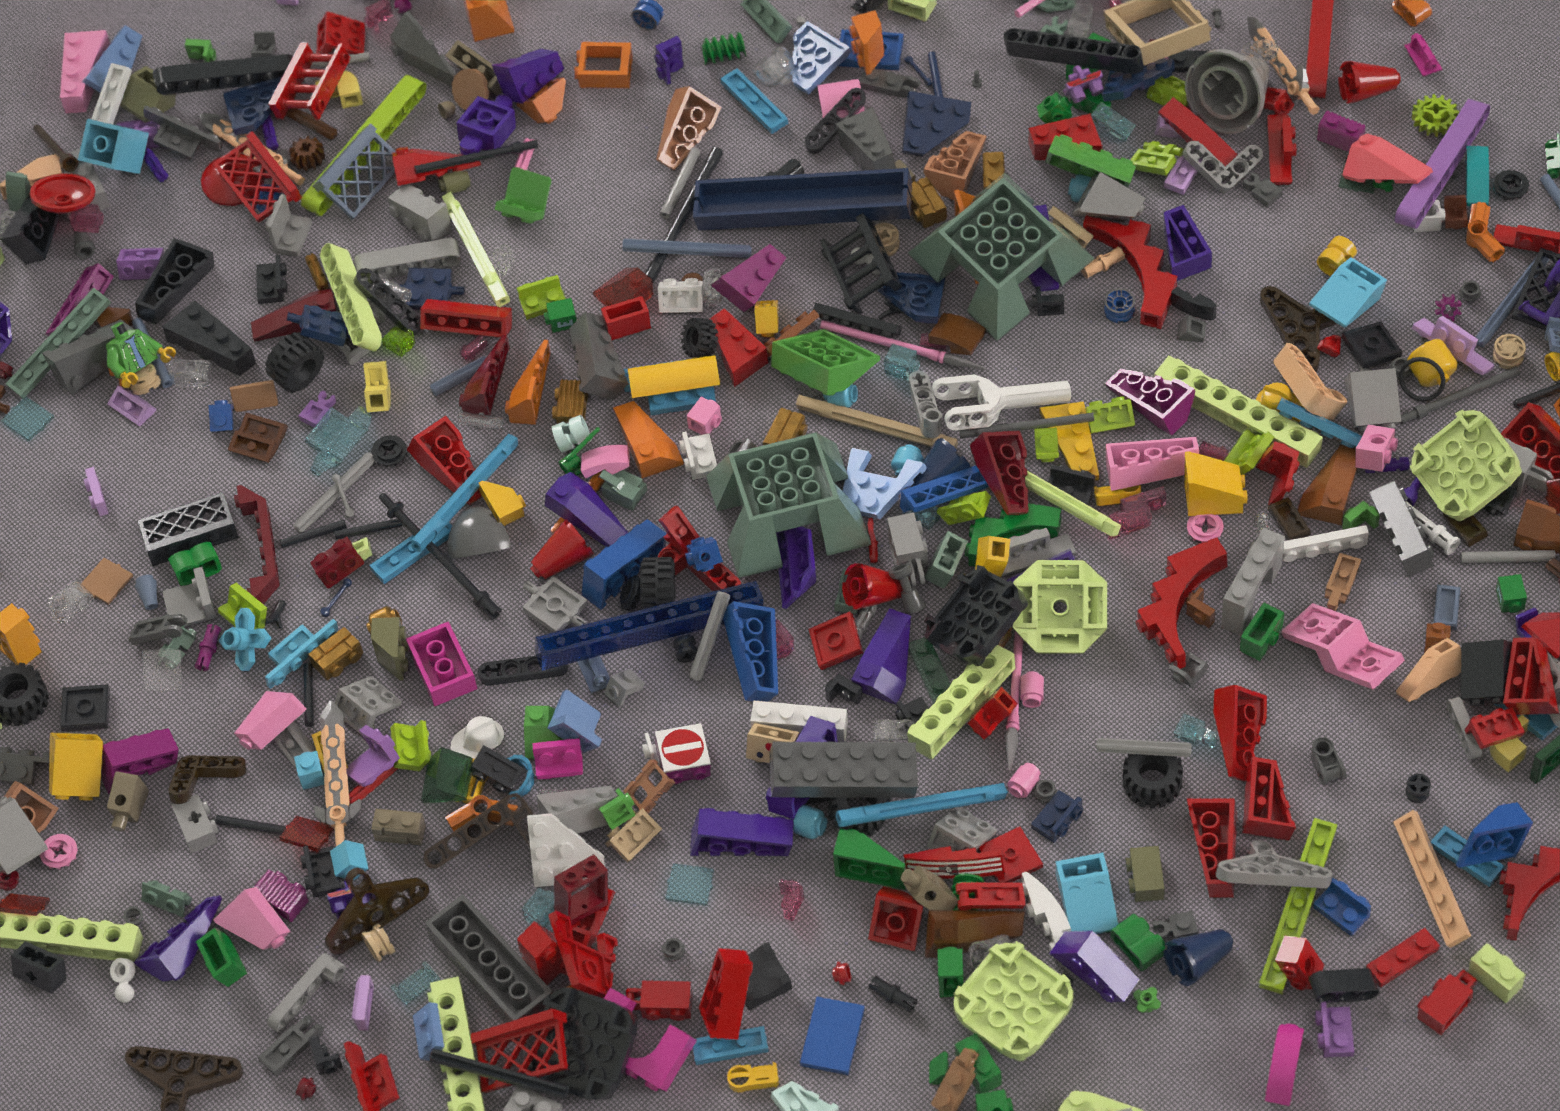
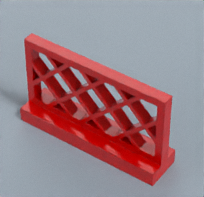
M252 131L246 135L247 140L215 161L213 165L254 219L260 223L273 213L275 203L273 200L274 192L284 193L288 203L292 200L296 203L302 199V196L295 184ZM247 148L251 151L249 159L239 158L240 153ZM227 162H233L232 170H223L221 166ZM238 163L247 164L246 172L236 171ZM252 164L262 165L260 173L250 172ZM235 176L244 177L242 185L233 184ZM249 177L259 178L257 186L247 185ZM263 178L273 179L271 187L261 186ZM245 191H255L254 199L244 198ZM260 191L270 192L268 200L258 199ZM257 204L266 205V209L257 215L255 212Z
M552 1008L471 1034V1043L477 1046V1056L480 1062L495 1066L501 1055L508 1059L503 1068L509 1070L512 1064L519 1068V1073H526V1075L537 1078L568 1069L563 1024L567 1023L566 1013ZM555 1028L556 1036L552 1043H550L545 1037L551 1029ZM534 1035L537 1040L530 1050L524 1044L529 1036ZM513 1041L517 1045L509 1056L504 1050L508 1043ZM542 1042L549 1047L543 1058L536 1054ZM493 1048L496 1052L489 1062L486 1060L485 1050ZM521 1049L528 1053L522 1065L515 1060ZM555 1051L558 1053L559 1064L551 1066L547 1062ZM534 1057L540 1063L534 1072H530L527 1068ZM480 1076L481 1092L485 1094L512 1086L495 1080L494 1084L489 1085L488 1078Z

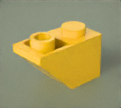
M994 536L978 538L976 568L977 565L984 566L989 572L1001 577L1008 563L1010 539Z

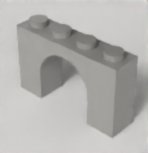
M1263 527L1223 598L1221 628L1240 636L1243 634L1252 620L1253 605L1262 580L1273 583L1282 566L1285 536Z

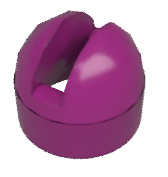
M396 0L394 9L398 8V13L404 14L412 9V4L409 0Z

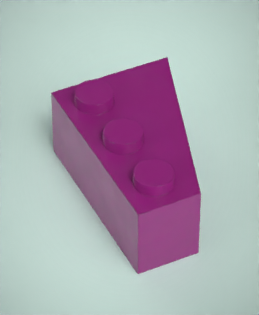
M769 244L720 277L710 286L742 312H746L755 305L787 257Z
M169 728L154 730L147 734L134 735L127 739L110 741L107 744H103L101 780L108 794L111 792L116 771L138 776L146 772L152 775L177 763L179 749Z

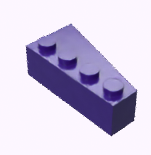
M810 716L796 742H838L835 723ZM771 787L766 793L769 812L793 820L799 808L805 805L810 798L771 797Z
M713 808L699 809L691 830L690 856H699V852H710V856H720V852H733L735 856H744L750 852H755L757 856H788L793 846L794 821L782 816L766 817L761 814H741L737 811H716Z

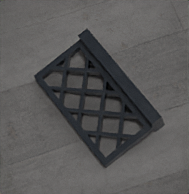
M1540 248L1511 319L1546 331L1547 325L1530 316L1520 314L1519 307L1524 300H1529V304L1533 307L1535 304L1543 302L1546 310L1542 312L1546 314L1551 306L1548 300L1555 298L1559 290L1556 287L1553 290L1554 293L1544 295L1541 288L1545 287L1546 281L1537 283L1534 276L1543 273L1547 279L1549 276L1548 271L1553 269L1560 259V254ZM1542 256L1551 259L1554 264L1544 266L1541 261ZM1536 290L1539 298L1530 300L1527 292Z
M223 492L137 520L152 567L168 562V559L173 554L185 550L190 551V549L200 543L211 542L212 546H216L239 538ZM222 501L218 509L211 508L212 504ZM192 510H200L196 516L189 515ZM206 512L213 514L210 520L202 519ZM219 516L224 517V518H227V519H224V520H221V521L216 522V520L219 518ZM171 517H179L175 523L167 522ZM185 519L192 521L188 528L180 526ZM153 523L157 524L153 531L144 527ZM198 523L205 525L203 527L194 529ZM163 526L170 528L166 535L159 533ZM176 530L183 532L181 534L173 536ZM154 538L161 539L160 541L151 543Z

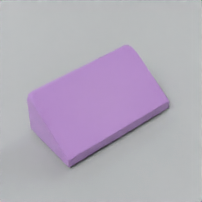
M117 386L107 405L138 426H141L156 411V408L122 386Z

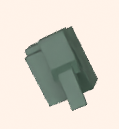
M603 470L599 475L600 478L606 481L601 487L603 497L631 511L634 510L637 503L647 492V485L643 482V479L627 471L621 470L612 475Z

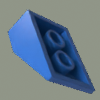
M1518 802L1497 806L1472 830L1456 862L1458 868L1517 856L1533 824Z

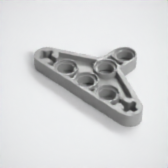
M1254 840L1251 842L1249 855L1219 862L1216 877L1228 883L1327 888L1331 883L1332 872L1320 866L1277 855L1272 845L1268 842Z

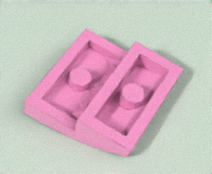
M859 79L817 85L822 117L824 118L852 88L861 89ZM858 95L857 97H854V96H853V101H852V103H853L855 100L860 101V96H859V95ZM864 106L858 113L865 111ZM839 109L836 114L838 117L844 118L848 115V111Z
M608 445L582 453L581 472L585 479L604 469L613 475L630 467V449L628 445Z

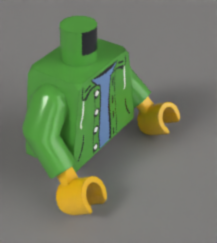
M123 322L111 327L116 338L106 344L107 367L114 373L116 378L123 379L121 384L124 388H129L131 384L135 385L137 383L138 377L135 373L157 359V354L161 355L160 358L164 363H168L171 360L166 354L171 357L176 355L174 348L166 347L163 349V345L139 329L126 330Z

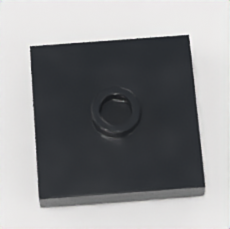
M1381 321L1345 331L1341 336L1362 369L1402 357L1403 354Z
M109 684L63 687L60 723L62 732L108 728Z

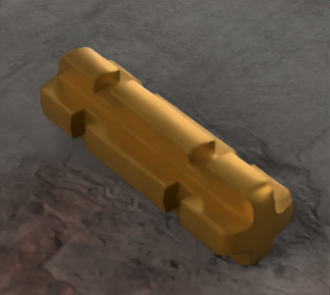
M314 253L305 257L306 264L309 267L317 289H327L329 285L317 256Z

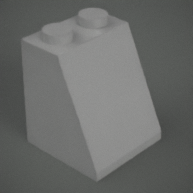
M1099 172L1091 178L1072 215L1076 217L1090 216L1107 220L1128 221L1141 215L1145 208L1143 204L1145 197Z
M1396 368L1349 373L1345 378V386L1353 429H1360V432H1365L1368 425L1395 429L1396 425L1402 422Z
M4 796L0 798V871L8 875L46 851L48 847L16 800L12 797L7 798Z

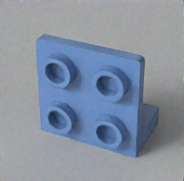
M564 690L548 729L564 740L580 738L581 750L584 753L598 748L601 744L602 739L595 735L594 732L601 713L569 690Z

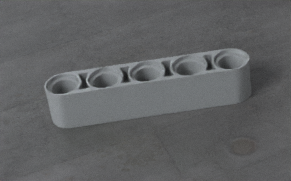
M453 238L361 253L354 258L356 272L362 268H367L373 271L380 279L408 275L409 268L443 269L456 266L461 262L458 241ZM365 276L361 278V281H368V278Z

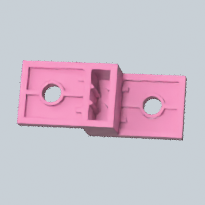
M1314 603L1281 631L1284 639L1316 650L1325 672L1372 690L1405 661L1402 653L1369 642L1360 620Z

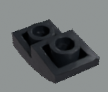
M1178 286L1171 292V305L1180 311L1205 320L1213 321L1216 318L1217 305L1212 299L1206 298L1201 293L1193 298L1189 292L1183 291Z

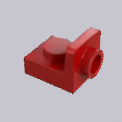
M1267 87L1263 108L1274 110L1276 114H1288L1294 107V103L1287 90Z

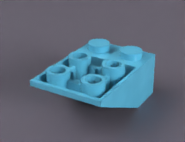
M1350 257L1338 267L1310 301L1309 305L1346 328L1380 300L1387 279Z
M1098 853L1056 861L1057 883L1071 931H1094L1096 934L1109 932L1116 927L1118 919L1104 854Z

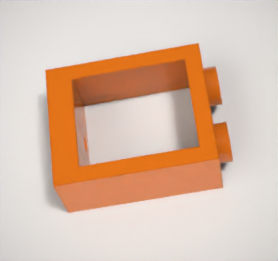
M581 42V49L577 50L576 55L579 65L578 67L575 66L574 72L575 79H578L580 88H630L633 61L631 42ZM587 58H621L620 71L586 70Z

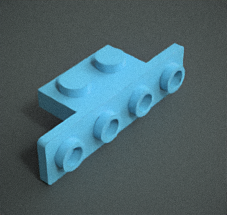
M332 619L314 635L302 624L268 653V656L278 666L265 676L267 686L271 689L275 685L281 684L285 680L286 675L292 670L299 669L303 661L308 658V653L338 632L337 622Z

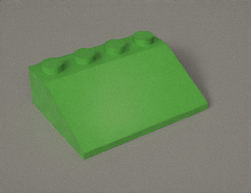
M1060 134V137L1055 135L1045 161L1049 165L1076 175L1082 174L1093 177L1101 172L1127 188L1131 183L1136 168L1129 159L1122 157L1120 160L1116 159L1108 151H1095L1091 145L1080 142V144L1074 143L1072 138Z
M825 329L772 342L771 367L828 396L847 389L880 361L879 355Z

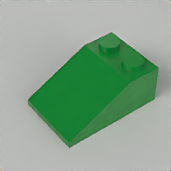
M854 829L839 830L833 852L836 877L901 890L906 889L904 882L901 880V876L905 871V863L865 834L859 833Z

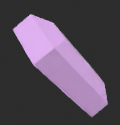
M360 975L356 982L352 1019L358 1030L369 1029L374 989L371 976Z

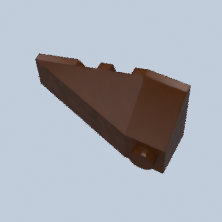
M929 910L925 958H938V949L946 947L963 949V954L1023 936L1025 912Z

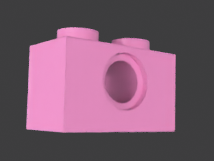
M1368 425L1356 447V468L1382 472L1386 463H1390L1392 452H1395L1397 449L1398 439L1395 438V429Z

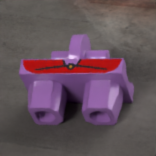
M1077 65L1073 67L1074 74L1068 75L1070 82L1066 83V89H1063L1064 95H1069L1074 103L1081 102L1086 97L1083 92L1086 88H1089L1092 96L1103 92L1104 88L1101 81L1103 74L1101 70L1090 74L1088 68L1082 70Z

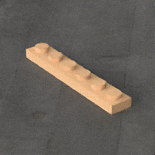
M1412 810L1393 822L1446 946L1452 948L1471 937V934L1418 812Z

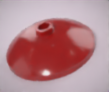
M240 154L239 158L249 159V157H247L246 155ZM223 156L216 158L208 164L201 176V186L205 196L210 201L222 206L243 204L213 165L215 161ZM227 162L221 168L223 170H232L233 162ZM238 163L236 171L246 172L247 164ZM252 164L250 172H255L253 168L259 166V164ZM235 176L233 184L242 185L244 177ZM249 177L247 185L257 186L259 178ZM246 190L244 198L253 199L255 191Z
M75 174L46 176L35 182L30 189L31 201L37 207L47 212L59 214L81 210L89 205L95 197L93 183L87 178Z

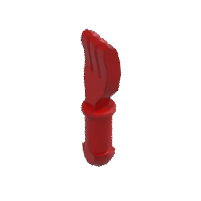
M871 517L868 519V535L871 541V545L868 546L869 558L871 563L876 564L878 562V541L875 538L873 531L874 520Z

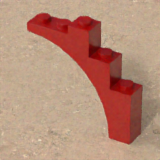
M1085 216L1083 228L1094 236L1093 239L1113 249L1120 247L1125 255V259L1134 269L1141 283L1144 295L1140 311V324L1162 329L1171 305V292L1177 287V275L1161 272L1164 264V250L1148 246L1151 238V224L1130 219L1128 226L1118 222L1102 220L1098 217Z
M1217 537L1168 556L1167 567H1165L1167 577L1152 583L1153 593L1150 596L1153 604L1137 610L1138 620L1135 622L1138 631L1144 633L1148 640L1155 638L1158 646H1163L1168 662H1173L1180 669L1186 667L1185 651L1177 633V622L1181 609L1188 596L1202 582L1228 567L1227 552Z
M1540 846L1539 854H1534L1532 866L1508 862L1506 871L1501 870L1499 885H1504L1503 895H1508L1506 908H1510V915H1505L1503 929L1507 930L1506 939L1516 941L1520 924L1529 907L1542 893L1560 882V849Z

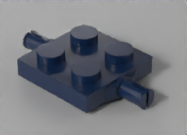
M409 268L404 285H391V289L395 293H404V302L413 310H420L427 299L449 301L452 295H465V286H452L453 273L451 269Z
M305 304L301 315L290 312L287 314L286 321L299 324L302 336L342 347L346 337L351 338L343 316L339 312H331L318 306Z

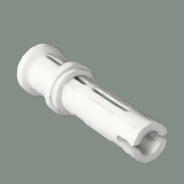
M1405 501L1407 507L1412 506L1407 501ZM1412 506L1416 517L1425 523L1422 524L1419 520L1413 519L1416 526L1421 525L1424 533L1429 536V541L1432 544L1436 543L1444 549L1446 555H1451L1458 548L1461 542L1460 538L1453 537L1446 531V527L1436 525Z

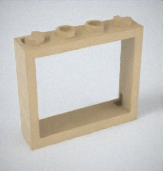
M1131 0L1104 11L1106 29L1119 43L1138 46L1142 52L1144 65L1211 40L1210 31L1212 29L1208 24V20H1205L1199 10H1195L1190 1ZM1172 8L1189 27L1145 44L1127 24Z

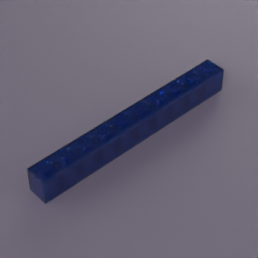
M752 581L535 637V654L543 671L705 629L718 591L730 595L728 605L734 601L763 606L764 599L757 582Z

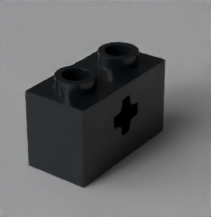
M27 941L11 954L13 977L51 994L67 980L65 959Z

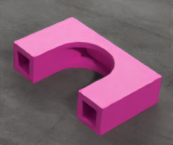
M612 988L608 990L604 997L606 1000L623 1005L631 1012L637 1004ZM669 1025L658 1046L651 1054L642 1058H631L629 1056L624 1072L635 1079L639 1076L646 1080L644 1085L656 1092L658 1089L667 1092L697 1040L680 1029Z

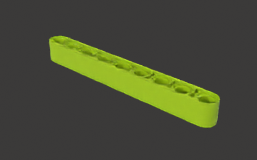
M405 75L315 182L370 123L377 129L375 132L386 141L423 98L427 90V84L410 75ZM373 139L370 142V152H377L380 149L379 144ZM358 155L357 166H365L367 164L366 155ZM345 170L344 179L346 181H353L354 171ZM313 183L304 193L301 199V207L322 216L334 202L321 190L318 192L313 188ZM332 184L329 189L335 195H341V184Z

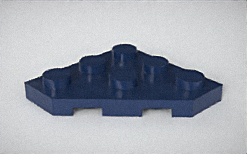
M1163 58L1144 65V69L1137 74L1110 71L1102 93L1103 101L1126 99L1131 96V92L1139 88L1142 91L1154 85L1155 80L1159 79V77L1162 76L1166 79L1172 76L1175 68L1174 60Z
M282 77L223 92L235 136L255 131L272 113L268 104Z
M909 91L902 153L923 157L934 147L940 145L955 132L965 127L970 121L971 102Z
M896 272L902 288L894 291L890 286H883L878 289L879 293L915 322L938 324L946 277L937 283L930 275Z

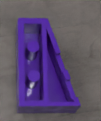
M538 49L523 54L521 57L506 60V62L492 65L503 94L509 96L513 102L524 103L564 70L558 52L546 49Z

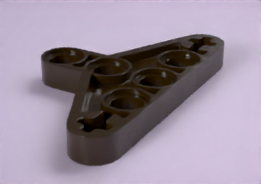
M1274 286L1264 287L1260 293V303L1284 344H1304L1305 348L1300 351L1304 356L1307 355V360L1309 363H1313L1311 366L1317 372L1320 361V350L1317 349L1320 342V330L1334 326L1337 323L1325 317L1316 309L1307 308ZM1270 297H1274V300H1273L1274 304H1273V305H1272V300H1271ZM1276 310H1282L1286 314L1282 317H1278L1274 314V312ZM1312 319L1315 321V324L1308 326L1304 324V320ZM1290 326L1295 329V332L1287 333L1283 329Z
M351 869L347 873L345 880L353 898L327 934L324 942L325 946L335 955L346 952L363 940L361 933L364 931L366 933L371 931L376 924H380L381 927L379 928L381 929L423 901L429 894V886L419 877L373 884L370 876L363 869ZM357 875H363L362 882L358 885H353V879ZM417 886H419V892H418V893H415V892H416V889H415V888H416ZM404 891L408 893L409 899L403 894ZM367 893H372L373 897L371 901L368 903H363L362 899L364 895ZM401 897V905L397 908H393V901L396 898ZM377 911H382L381 918L377 921H372L373 914ZM357 924H362V930L358 934H352L353 927ZM343 931L350 937L349 939H346L347 937L342 933ZM339 939V945L335 946V940Z
M133 1046L125 1053V1061L128 1067L164 1092L160 1105L161 1111H166L167 1107L171 1104H177L179 1106L178 1111H185L189 1096L234 1083L243 1075L240 1061L233 1057ZM137 1055H140L142 1059H138L136 1063H134L132 1058H136ZM160 1056L166 1057L167 1061L163 1066L158 1067L154 1065L156 1058ZM146 1060H148V1062H149V1065H150L149 1067H146V1066H147ZM181 1060H190L188 1068H178V1063ZM206 1062L214 1064V1068L209 1072L201 1070L202 1065ZM232 1066H235L236 1070H233L231 1074H228L227 1070H230ZM180 1081L185 1083L181 1091L175 1092L172 1090L174 1083Z

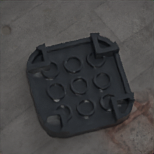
M977 565L976 570L968 574L962 572L957 577L961 584L935 617L927 615L924 620L927 627L923 636L938 650L961 663L980 666L999 644V641L1009 628L1013 626L1021 612L1027 608L1028 600L1011 580L1008 582L989 572L984 566Z
M563 987L556 990L550 996H546L543 1005H546L544 1011L553 1008L566 1013L567 1023L563 1024L568 1069L539 1078L568 1086L569 1093L583 1099L594 1101L609 1100L619 1087L636 1038L638 1019L628 1008L615 1002L574 988ZM555 1028L551 1029L545 1037L550 1043H552L556 1036ZM536 1037L534 1038L532 1047H533L534 1043H535L536 1040H537ZM542 1042L536 1054L543 1058L549 1047ZM554 1051L547 1063L551 1066L559 1064L558 1053ZM534 1057L528 1066L530 1072H534L540 1063Z

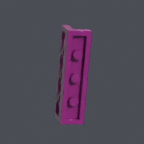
M99 263L85 268L45 334L49 337L93 288L104 294L114 276Z

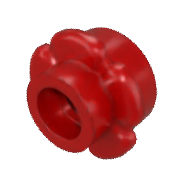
M837 962L836 967L832 968L833 979L843 986L845 983L851 982V971L848 963L841 964V962Z

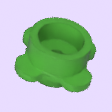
M1149 987L1148 990H1136L1133 997L1137 1000V1010L1139 1012H1152L1154 1009L1160 1008L1161 1002L1157 999L1156 988Z

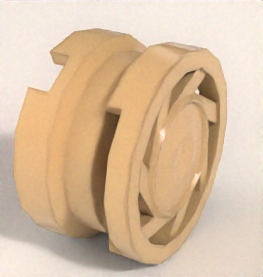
M890 223L876 224L875 228L888 256H892L899 249L898 229Z
M1505 334L1497 338L1493 350L1494 362L1498 363L1499 367L1503 369L1519 367L1524 361L1526 350L1523 339L1514 334Z
M148 364L135 373L138 381L135 385L131 384V391L134 395L149 393V389L152 387L156 389L161 384L160 377L156 375L154 365Z
M380 924L374 925L373 929L367 933L365 931L361 933L366 946L377 962L382 960V956L395 953V949L392 943H390L383 928H379L381 927Z

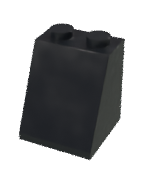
M1503 639L1462 643V700L1469 701L1472 706H1483L1484 702L1491 701V704H1503L1512 642Z

